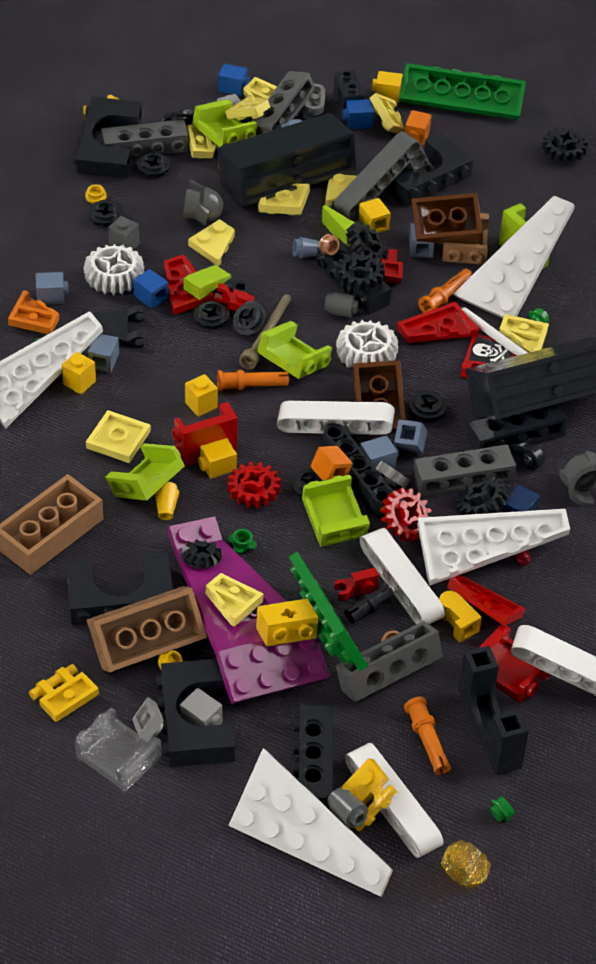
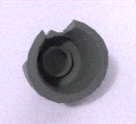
M190 179V189L186 190L183 209L184 220L196 219L206 226L207 222L214 221L220 216L224 206L223 200L213 188L204 187Z
M586 451L585 454L577 455L569 460L564 469L559 471L562 483L569 488V496L574 503L582 506H595L590 491L582 492V490L595 489L596 454Z

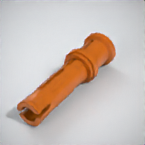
M463 269L443 286L435 287L429 295L422 296L418 301L421 311L425 313L439 306H444L448 302V298L473 275L471 271Z
M237 370V372L217 371L218 391L232 388L242 391L245 387L289 385L287 371L244 373L242 370Z
M424 697L412 698L404 705L405 712L410 715L413 722L411 725L412 729L420 735L434 773L441 775L440 769H442L443 774L450 771L451 765L435 732V719L427 710V700Z

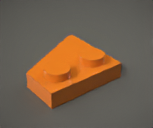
M23 290L8 317L9 326L45 334L52 333L59 321L58 312L47 307L41 300L35 301L30 297V293Z

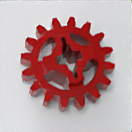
M249 462L247 467L240 464V470L233 469L232 475L228 476V492L231 493V499L237 498L238 505L244 502L246 503V508H249L251 504H255L256 509H259L262 503L267 507L269 506V500L276 501V495H280L281 479L277 477V471L271 472L270 465L265 468L262 467V462H259L257 466Z
M400 488L388 494V498L383 500L385 506L380 509L385 514L381 521L388 523L385 529H392L393 538L400 535L401 542L407 539L409 542L420 539L417 524L418 518L428 517L427 514L432 511L430 508L425 507L428 502L427 500H420L421 493L413 495L411 488L406 491L404 488Z

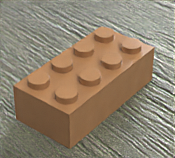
M67 474L0 523V552L28 574H33L104 519L102 499Z
M185 586L87 619L101 668L107 672H112L207 638L193 589Z

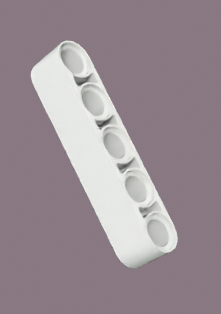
M285 401L280 405L277 427L287 433H323L324 427L327 424L338 423L349 434L384 435L392 431L395 409L392 405L383 402Z
M385 528L360 537L362 551L385 583L389 585V588H392L394 595L415 624L422 621L431 624L445 617V611L440 600Z
M529 625L518 627L511 648L513 656L596 695L595 656Z
M367 743L345 755L346 764L352 774L370 758L376 761L390 779L382 788L385 790L388 785H392L397 790V793L391 799L392 803L387 808H382L380 812L416 858H420L443 845V838L439 829L372 743Z

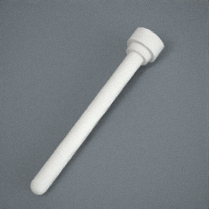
M461 308L479 329L516 356L527 353L469 309Z

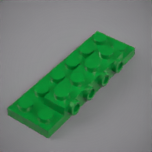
M406 63L399 102L519 120L526 81L502 78L498 75L489 76L478 72L469 73L457 69L449 70L437 66L428 67Z
M295 552L289 556L294 565L290 570L303 589L299 593L303 599L309 600L318 616L317 634L331 657L337 655L342 663L347 662L348 665L354 663L359 672L368 667L358 647L299 553Z

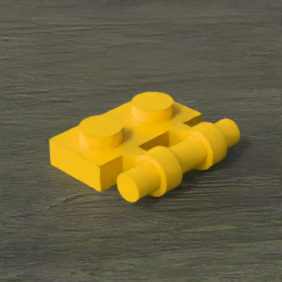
M74 664L66 668L61 667L55 671L54 676L47 680L42 679L36 683L35 688L29 691V695L33 700L43 696L39 699L40 706L55 722H58L99 695V688L83 672L73 677L74 674L78 673ZM62 684L61 686H59V687L56 688L55 690L53 689V688L56 687L57 685Z
M370 758L341 787L344 790L351 791L365 805L373 797L375 799L367 807L366 821L361 826L355 827L359 832L366 825L370 826L375 821V815L382 808H387L392 803L391 799L397 793V790L392 785H388L385 790L382 788L390 779L376 761Z

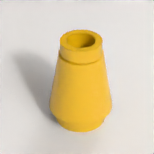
M167 482L155 493L158 517L162 520L173 518L179 496L177 485Z

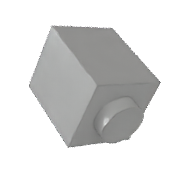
M197 688L180 704V717L186 722L197 726L221 725L223 721L222 704Z

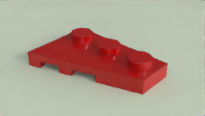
M184 254L164 261L173 315L196 308L202 302L214 301V294L212 292L199 300L184 290L183 279L197 272Z
M456 302L397 322V330L407 343L478 336L479 333L477 326Z
M462 575L450 578L447 588L458 593L463 599L504 626L522 618L526 610L524 607Z

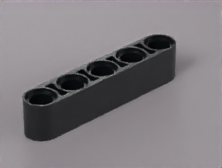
M338 423L327 424L323 431V447L338 446L351 460L353 465L348 474L352 478L351 487L375 517L382 519L385 517V514L380 511L385 506L383 500L388 498V494L392 493L393 490L346 429Z

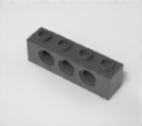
M289 71L268 98L270 108L263 112V116L251 121H255L258 124L256 135L279 129L282 124L294 119L315 90L309 73Z
M184 119L101 128L102 145L130 149L131 158L140 157L151 152L170 154L189 151L188 132Z
M508 445L493 446L415 459L413 477L418 491L421 493V497L466 490L467 485H471L475 480L479 483L484 477L487 480L491 477H495L496 480L500 478L504 483L514 482L516 464Z
M422 621L361 652L368 664V667L359 672L354 663L348 665L347 662L337 664L336 669L341 691L356 702L442 658L439 633L427 622Z

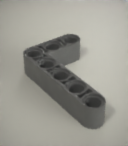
M399 132L337 197L334 202V208L348 219L354 220L359 216L360 203L375 199L405 167L415 172H431L430 162L421 144L407 133Z

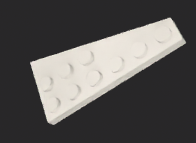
M553 196L453 294L454 297L501 318H504L505 314L517 317L575 208L574 204Z
M90 311L0 361V422L5 429L62 373V364L76 352L81 354L103 332L102 325Z
M566 509L418 518L417 523L429 586L569 535L570 532Z
M263 748L228 826L382 897L393 869Z

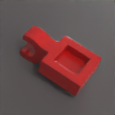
M388 249L386 260L381 259L385 269L383 281L401 284L403 262L397 261V250Z
M220 283L217 291L223 294L215 293L213 300L219 303L228 304V309L237 311L244 303L254 301L255 296L235 289L231 292L227 285Z
M376 568L351 573L350 579L335 581L334 591L344 590L338 592L339 601L349 599L351 594L353 597L365 593L370 594L378 589L379 574Z

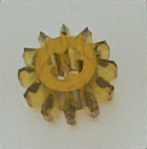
M463 840L454 842L444 852L441 865L445 869V874L449 875L452 881L458 882L461 887L466 886L469 889L478 887L488 877L491 864L486 860L487 855L481 853L479 848L474 847L471 842L466 843Z

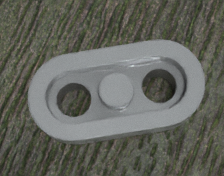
M314 84L315 90L304 104V110L307 113H312L313 116L320 115L324 111L325 88L320 84Z

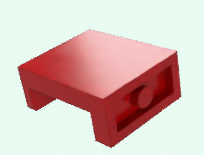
M229 402L219 404V416L187 426L183 425L180 418L174 419L172 436L175 445L172 446H175L180 452L184 467L198 463L200 446L227 438L233 449L237 451L238 418Z
M501 624L479 648L490 646L499 665L496 688L521 704L528 696L532 697L535 694L542 680L547 681L552 674L513 656L511 648L514 640L510 639L511 628Z

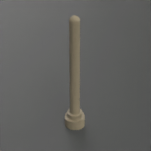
M286 294L282 297L252 347L244 350L241 354L239 363L245 369L252 370L258 364L259 353H257L261 335L263 332L276 326L291 301L290 295Z

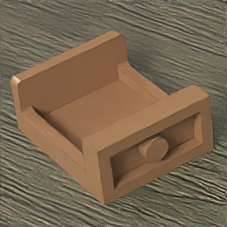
M480 213L483 232L481 244L445 242L443 244V262L482 265L486 262L489 214Z

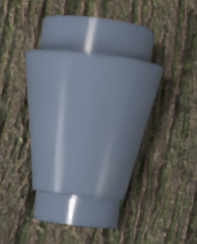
M303 237L294 239V257L302 259L317 256V248L320 241Z

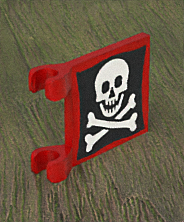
M483 335L473 336L465 360L462 363L460 377L467 378L465 371L467 368L514 357L515 354L491 337Z

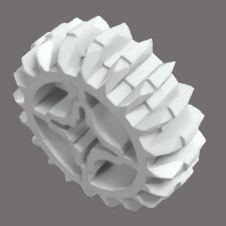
M115 244L110 247L105 245V248L97 247V251H91L90 256L86 257L84 266L86 282L90 284L91 288H95L96 292L103 291L104 295L108 292L112 293L113 296L117 292H120L122 295L124 291L131 292V289L134 288L133 279L144 273L142 257L138 255V251H133L132 247L125 248L124 244L120 247Z
M361 320L360 323L353 321L351 326L346 325L345 329L340 331L336 347L341 363H345L346 367L350 368L353 367V363L394 361L398 353V340L394 330H389L388 325L381 326L380 321L372 323L371 320L369 322Z

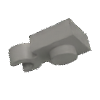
M382 461L376 467V470L385 475L384 480L393 487L399 484L406 488L410 482L407 477Z

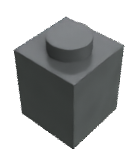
M120 216L108 227L109 247L114 244L120 247L124 244L125 248L132 247V250H134L140 244L139 224Z

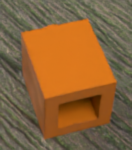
M412 110L405 124V133L423 146L430 132L432 114Z
M338 446L318 447L310 467L324 481L335 476L348 475L353 463Z

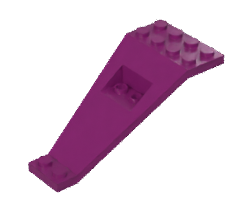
M215 516L167 528L173 552L186 584L193 589L201 619L215 652L231 704L327 680L330 677L317 636L315 639L266 647L256 628L258 607L255 608L256 614L251 612L234 627L205 594L206 585L222 573L263 593V602L259 606L287 602L222 539ZM196 539L199 541L207 540L208 543L215 542L216 546L221 548L222 560L212 568H194L183 561L181 557L182 547H185L187 542L194 543Z

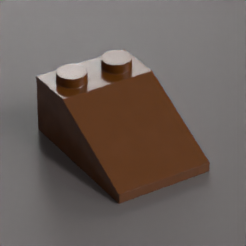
M477 193L412 199L416 241L440 244L445 242L481 244L483 232Z
M400 360L353 363L352 374L355 402H383L392 405L395 409L392 430H397L399 419L406 420Z

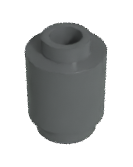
M336 292L327 294L325 311L330 312L331 315L352 318L353 314L358 312L359 301H356L354 295Z
M338 788L329 795L327 804L330 811L348 828L359 827L366 821L368 808L351 791Z

